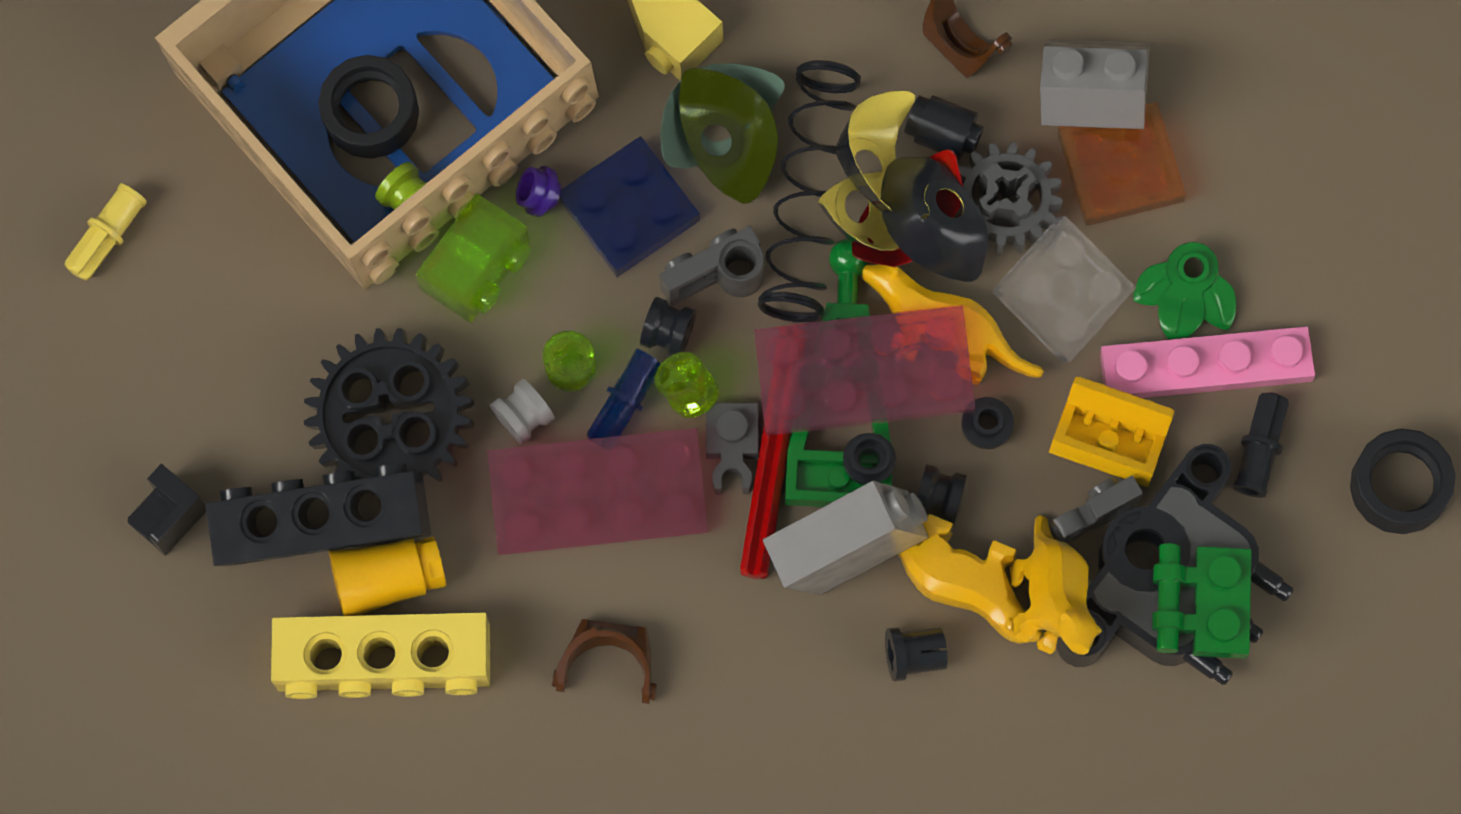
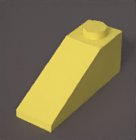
M627 0L646 50L645 56L651 65L664 75L670 71L677 79L681 80L686 70L697 68L723 42V22L698 0Z

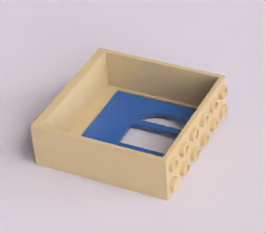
M201 0L154 37L176 76L364 290L373 283L381 284L388 280L396 272L395 268L399 266V261L413 250L419 252L427 248L437 238L439 234L438 229L453 217L460 219L467 215L478 203V196L492 185L499 187L506 183L517 171L518 163L531 153L537 155L546 150L556 139L557 131L570 121L575 123L585 118L595 107V100L599 98L591 61L535 0H487L489 2L487 4L483 0ZM509 25L557 76L555 79L508 29ZM446 35L455 37L471 44L484 55L490 63L497 80V101L491 116H486L418 41L420 36ZM403 49L474 126L476 131L427 172L419 170V177L428 183L394 210L392 207H383L376 200L375 195L379 188L378 186L367 184L353 177L336 160L330 146L329 134L321 119L318 100L322 84L332 69L347 59L364 55L389 59L397 51ZM349 89L341 99L340 106L365 134L382 130V127L350 93L351 89ZM222 92L354 241L352 245L347 242L219 96ZM400 148L392 154L386 155V158L395 168L405 162H411L415 166Z

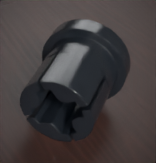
M899 627L887 628L885 632V651L891 679L893 681L906 680L907 674L945 670L948 664L947 650L940 651V648H947L943 630L941 628L901 632Z

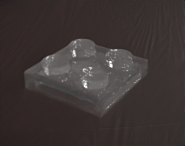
M1061 216L1050 225L991 292L1062 363H1070L1136 287L1066 216Z

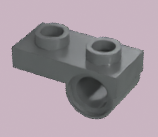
M751 226L739 232L736 229L724 231L710 242L709 248L694 256L691 253L681 254L668 262L664 267L665 271L660 273L659 276L661 291L669 305L672 307L717 282L726 293L734 297H747L757 292L764 279V257L760 248V241ZM744 259L752 263L754 268L746 275H735L727 269V266L735 260Z

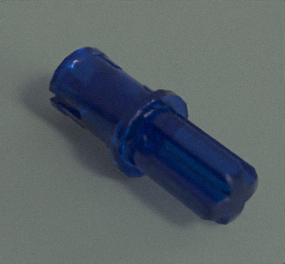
M636 348L626 369L614 387L609 386L606 392L610 396L587 432L588 439L605 450H611L635 410L639 412L643 410L644 407L640 404L665 365L646 352Z

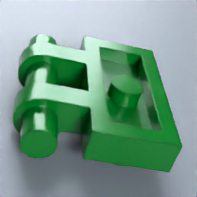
M1171 543L1159 545V564L1153 566V583L1158 585V611L1152 613V630L1157 632V652L1177 653L1179 634L1193 635V656L1247 659L1250 653L1251 549L1197 546L1195 551V567H1186L1180 564V545ZM1180 587L1194 588V614L1179 612Z

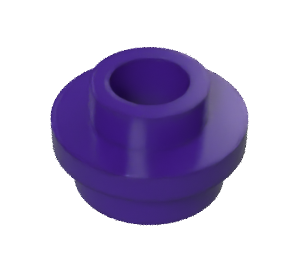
M541 166L538 169L529 167L522 174L516 189V202L519 206L525 208L527 214L540 217L547 210L553 209L557 204L561 185L558 182L556 171L547 166Z

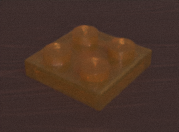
M1158 102L1146 104L1144 129L1059 126L1057 134L1085 226L1185 201L1186 192Z

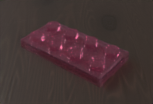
M963 305L754 329L766 436L975 412Z
M697 428L487 450L498 555L708 533Z

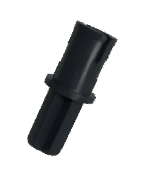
M1274 392L1261 393L1259 395L1249 435L1243 436L1241 444L1245 449L1238 476L1233 485L1235 491L1256 498L1266 496V488L1275 455H1280L1283 449L1282 445L1279 444L1289 407V400L1286 397Z

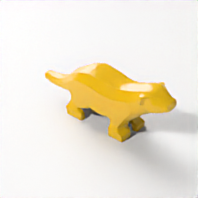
M876 264L866 265L863 268V280L887 303L902 333L901 335H895L891 345V355L914 362L920 343H925L939 351L953 352L958 357L954 377L975 385L980 384L987 372L986 355L991 356L1000 364L1017 373L1033 378L1042 377L1044 373L1042 367L1020 358L1010 348L997 323L987 310L972 299L928 290L916 283L899 267Z
M928 514L927 521L923 525L929 538L898 554L908 577L917 590L932 601L975 612L985 618L1001 636L1010 642L1025 643L1014 636L1013 619L1018 614L1026 611L1018 602L1005 573V568L1010 567L1015 561L1017 550L1000 542L993 541L987 559L982 560L968 551L953 549L948 543L953 534L950 532L953 523ZM1038 630L1029 642H1038L1043 637V630Z
M1038 515L1034 521L1033 553L1027 559H1016L1010 566L1011 586L1017 588L1022 583L1024 575L1028 579L1031 603L1030 608L1026 612L1018 614L1013 619L1014 636L1027 643L1036 635L1038 630H1046L1044 636L1037 642L1039 650L1051 655L1056 649L1057 638L1061 637L1072 652L1085 655L1089 652L1094 638L1102 633L1101 628L1092 618L1086 605L1089 567L1083 556L1074 548L1052 537L1048 519L1042 515Z

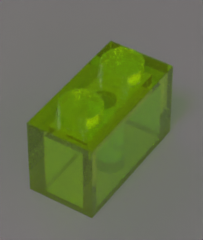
M476 193L416 272L420 290L471 323L479 311L485 314L494 305L501 291L498 285L509 271L516 273L527 260L531 251V247L528 246L530 239L527 226Z

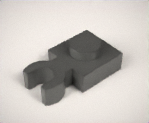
M706 403V459H721V462L715 467L712 474L715 494H722V481L729 474H736L742 479L743 494H749L751 491L752 474L749 467L743 462V459H758V403Z
M1133 475L1119 483L1115 477L1099 483L1088 492L1091 498L1087 499L1084 505L1054 519L1055 525L1051 529L1058 541L1068 544L1088 530L1092 529L1094 531L1111 522L1122 512L1138 507L1143 492Z

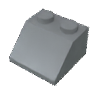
M1048 39L1043 49L1040 83L1041 125L1144 129L1150 43Z

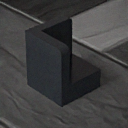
M161 463L147 478L154 490L128 517V523L166 556L206 513V506L197 493Z

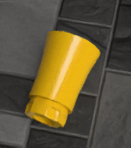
M434 537L424 538L416 542L411 538L377 546L328 550L343 616H361L372 610L402 600L426 595V589L433 590L446 586L441 557Z

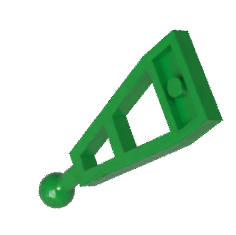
M847 238L838 241L832 247L829 254L830 267L838 276L837 303H826L788 447L785 505L824 507L864 486L853 481L847 475L843 466L844 452L805 450L821 388L866 390L872 433L883 436L891 443L868 304H858L859 277L862 275L863 268L869 265L870 262L853 256L852 241ZM837 325L856 326L862 368L827 366ZM865 454L859 459L861 465L866 468H873L879 463L878 458L873 454ZM892 474L882 483L892 486Z

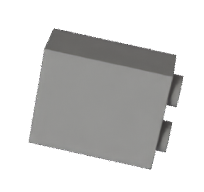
M871 481L763 539V542L784 588L821 595L928 539L929 536L923 525L927 521V514L921 501L914 493L909 494L907 490Z

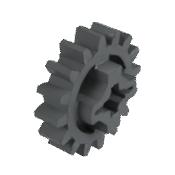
M1016 142L1010 143L1007 153H1000L995 143L989 144L988 157L983 158L974 151L970 154L969 163L971 169L959 166L963 187L971 197L977 182L980 185V191L984 196L979 199V203L976 206L987 226L988 241L995 242L996 254L1002 255L1005 244L1010 243L1013 244L1018 254L1023 253L1025 239L1027 238L1036 245H1040L1044 236L1041 227L1046 230H1054L1057 218L1052 213L1061 211L1063 201L1062 198L1055 196L1060 191V178L1047 179L1051 173L1052 163L1046 161L1037 165L1034 162L1036 154L1034 148L1028 150L1024 156L1017 154ZM1038 190L1040 207L1037 213L1034 214L1032 211L1033 206L1028 200ZM999 193L1005 198L1000 202L997 200ZM1012 195L1016 196L1015 203H1012L1007 198ZM961 202L960 209L957 211V213L955 214V216H954L953 218H957V217H960V216L962 215V212H963L962 202Z

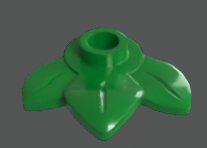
M1188 242L1176 247L1169 255L1167 262L1155 264L1145 269L1139 276L1135 286L1134 302L1147 306L1158 305L1160 327L1168 340L1189 337L1198 329L1204 319L1219 329L1228 330L1236 314V297L1233 287L1218 275V260L1214 252L1206 245L1198 242ZM1189 258H1196L1202 265V272L1196 278H1191L1184 272V263Z

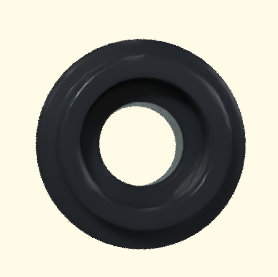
M982 397L971 402L964 410L961 420V428L965 438L972 445L981 449H995L1002 446L1010 438L1014 427V418L1009 407L1001 400L992 397ZM989 414L996 418L998 424L993 429H984L978 423V419L982 415Z
M874 433L860 434L850 440L845 447L843 453L844 469L853 481L861 485H866L871 481L882 483L891 476L895 468L896 454L894 448L881 435ZM865 454H873L878 458L879 463L873 468H866L861 465L859 459Z

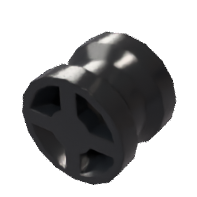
M655 297L643 325L640 346L650 349L657 345L666 348L670 356L681 358L694 326L696 309L686 306L679 310L670 307L666 299Z
M926 464L917 495L926 514L940 516L941 519L953 523L954 526L967 475L958 472L951 476L940 473L936 466Z

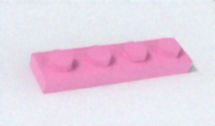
M1308 326L1101 346L1100 349L1104 385L1140 398L1313 382L1315 378Z

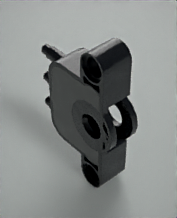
M1213 444L1195 446L1186 454L1148 507H1136L1124 511L1109 524L1098 551L1099 573L1088 586L1086 600L1087 609L1096 624L1101 628L1102 633L1095 637L1096 645L1090 648L1089 652L1085 655L1072 652L1062 638L1058 637L1057 650L1060 657L1067 664L1074 667H1087L1094 664L1117 635L1147 658L1160 665L1177 666L1187 662L1209 679H1214L1221 685H1226L1232 677V671L1225 667L1218 658L1193 656V635L1179 634L1177 653L1157 652V632L1152 630V613L1158 611V585L1153 583V569H1140L1128 560L1125 548L1135 542H1147L1158 551L1161 544H1178L1181 546L1180 564L1186 567H1195V551L1197 546L1251 549V582L1282 601H1287L1294 591L1293 587L1285 583L1281 576L1259 562V547L1255 537L1243 525L1213 505L1220 496L1231 473L1229 457L1220 447ZM1198 464H1206L1215 470L1217 480L1211 483L1198 481L1193 476L1191 468ZM1180 587L1179 612L1194 614V588ZM1250 618V642L1256 643L1263 634V630L1254 624Z

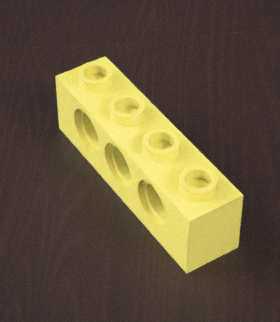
M486 613L272 618L271 681L278 692H285V697L291 699H312L317 697V691L339 690V696L364 698L371 695V689H392L393 695L401 697L421 696L424 694V688H445V693L450 695H473L477 693V687H490V623ZM440 645L449 650L448 658L438 667H427L421 663L422 654L431 646ZM385 646L395 650L394 660L389 666L376 669L368 665L369 656L376 648ZM336 648L342 651L341 660L334 668L321 670L315 667L316 657L322 650Z

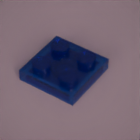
M641 136L561 189L559 201L616 277L700 221L698 210Z

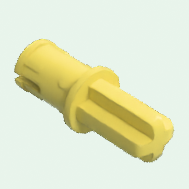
M120 183L117 191L97 218L91 217L87 221L89 229L65 260V267L80 279H90L114 245H122L124 241L121 236L141 208L147 204L145 198L131 187Z

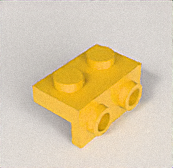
M1075 377L1048 453L1122 479L1133 475L1137 484L1149 487L1174 416V410L1151 400L1105 386L1104 384L1082 377Z

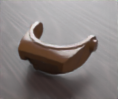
M954 0L930 1L924 16L923 35L966 78L975 73L997 53L1003 55L1011 48L1012 43L1010 41L1012 37L1008 32L999 36L993 44L987 43L977 36L962 19Z
M582 619L573 639L568 644L559 661L557 670H554L552 687H556L558 692L565 691L566 683L568 682V671L572 663L583 652L596 646H615L627 650L641 665L645 676L641 691L642 703L650 704V700H655L657 684L651 683V647L647 628Z

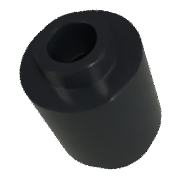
M919 95L910 111L904 133L913 136L914 143L936 152L947 149L952 150L957 160H960L964 152L971 154L976 150L984 126L976 123L978 113L935 95H932L930 99Z

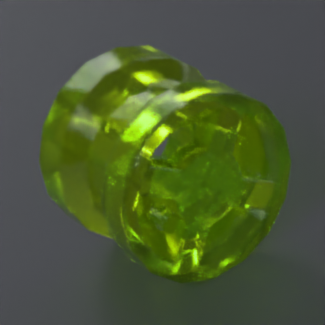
M570 330L558 332L546 341L543 348V364L549 382L556 388L566 392L585 388L593 380L596 372L594 349L590 340L583 334ZM568 353V355L565 356L562 360L558 358Z
M680 352L670 356L663 361L656 372L655 385L664 398L668 399L674 412L683 418L701 416L710 410L717 400L719 385L711 373L706 371L699 357L691 352Z

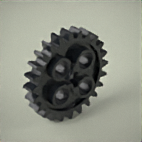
M376 328L374 343L368 344L358 333L355 335L356 350L352 352L338 344L336 349L341 360L337 364L325 359L321 361L322 366L329 373L326 380L321 378L310 379V382L321 391L319 397L304 399V403L307 406L317 410V415L304 420V425L310 429L320 431L308 443L314 449L327 448L326 452L319 459V463L325 468L339 463L334 473L354 471L356 480L376 477L375 467L406 463L407 472H421L423 476L429 474L435 480L442 481L443 478L438 465L443 461L448 465L456 467L458 462L450 453V450L453 446L458 448H468L469 446L458 435L459 429L474 427V422L471 419L461 415V411L475 405L474 400L471 397L459 396L458 394L469 386L470 383L465 376L451 378L460 366L454 358L439 363L445 351L439 343L425 352L427 338L421 333H418L412 342L407 344V335L402 328H397L392 341H388L384 331ZM411 372L423 373L424 385L422 389L412 396L402 395L400 390L402 379ZM361 379L371 380L373 386L370 397L364 402L352 403L349 397L352 385ZM389 402L393 403L400 410L420 407L427 403H434L435 405L434 410L431 412L421 413L412 411L395 413L392 415V423L390 424L386 423L379 416H370L351 423L344 422V417L348 414L384 413L387 411V403ZM417 423H427L430 428V436L427 442L417 448L409 447L406 442V434L409 428ZM366 430L377 431L378 444L371 453L365 455L357 454L355 441L358 435ZM372 491V494L375 497L379 498L378 495Z

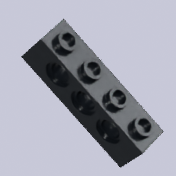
M406 463L375 467L376 477L356 480L354 471L323 475L324 485L304 488L303 479H294L271 483L273 493L253 496L252 487L220 491L221 501L205 503L214 566H233L328 550L430 536L431 528L423 473L407 472ZM369 491L376 493L381 501L380 513L371 521L365 520L360 515L358 509L361 497ZM321 499L328 506L329 518L323 527L316 529L308 521L307 510L312 502ZM269 507L277 516V527L271 535L265 537L260 534L256 527V518L262 509Z

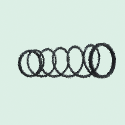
M826 60L807 61L797 67L795 78L797 84L804 93L816 100V102L808 103L795 109L788 117V125L801 141L810 146L787 154L781 161V170L793 185L803 191L780 199L773 207V214L778 223L798 237L777 242L766 251V261L778 275L793 283L777 285L764 291L759 296L757 303L758 308L764 314L784 321L813 322L823 317L824 307L817 300L808 296L790 292H773L792 287H807L825 291L827 287L820 283L803 282L780 271L771 261V252L780 245L799 241H811L824 245H833L835 243L831 238L808 236L798 232L784 223L778 215L779 206L789 199L811 195L821 197L826 192L805 187L789 176L786 171L788 159L798 153L814 150L836 154V146L816 144L798 133L793 126L794 116L803 109L821 105L846 111L856 109L855 104L850 102L821 99L803 86L833 94L853 92L860 87L861 76L853 68ZM808 70L834 71L854 79L855 82L848 84L823 83L805 76L802 72ZM766 302L796 303L814 309L816 312L799 313L774 308L766 304Z

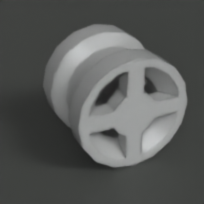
M521 379L514 385V392L506 399L497 398L490 404L492 411L501 424L521 445L531 439V431L537 426H547L555 420L546 402L525 379Z

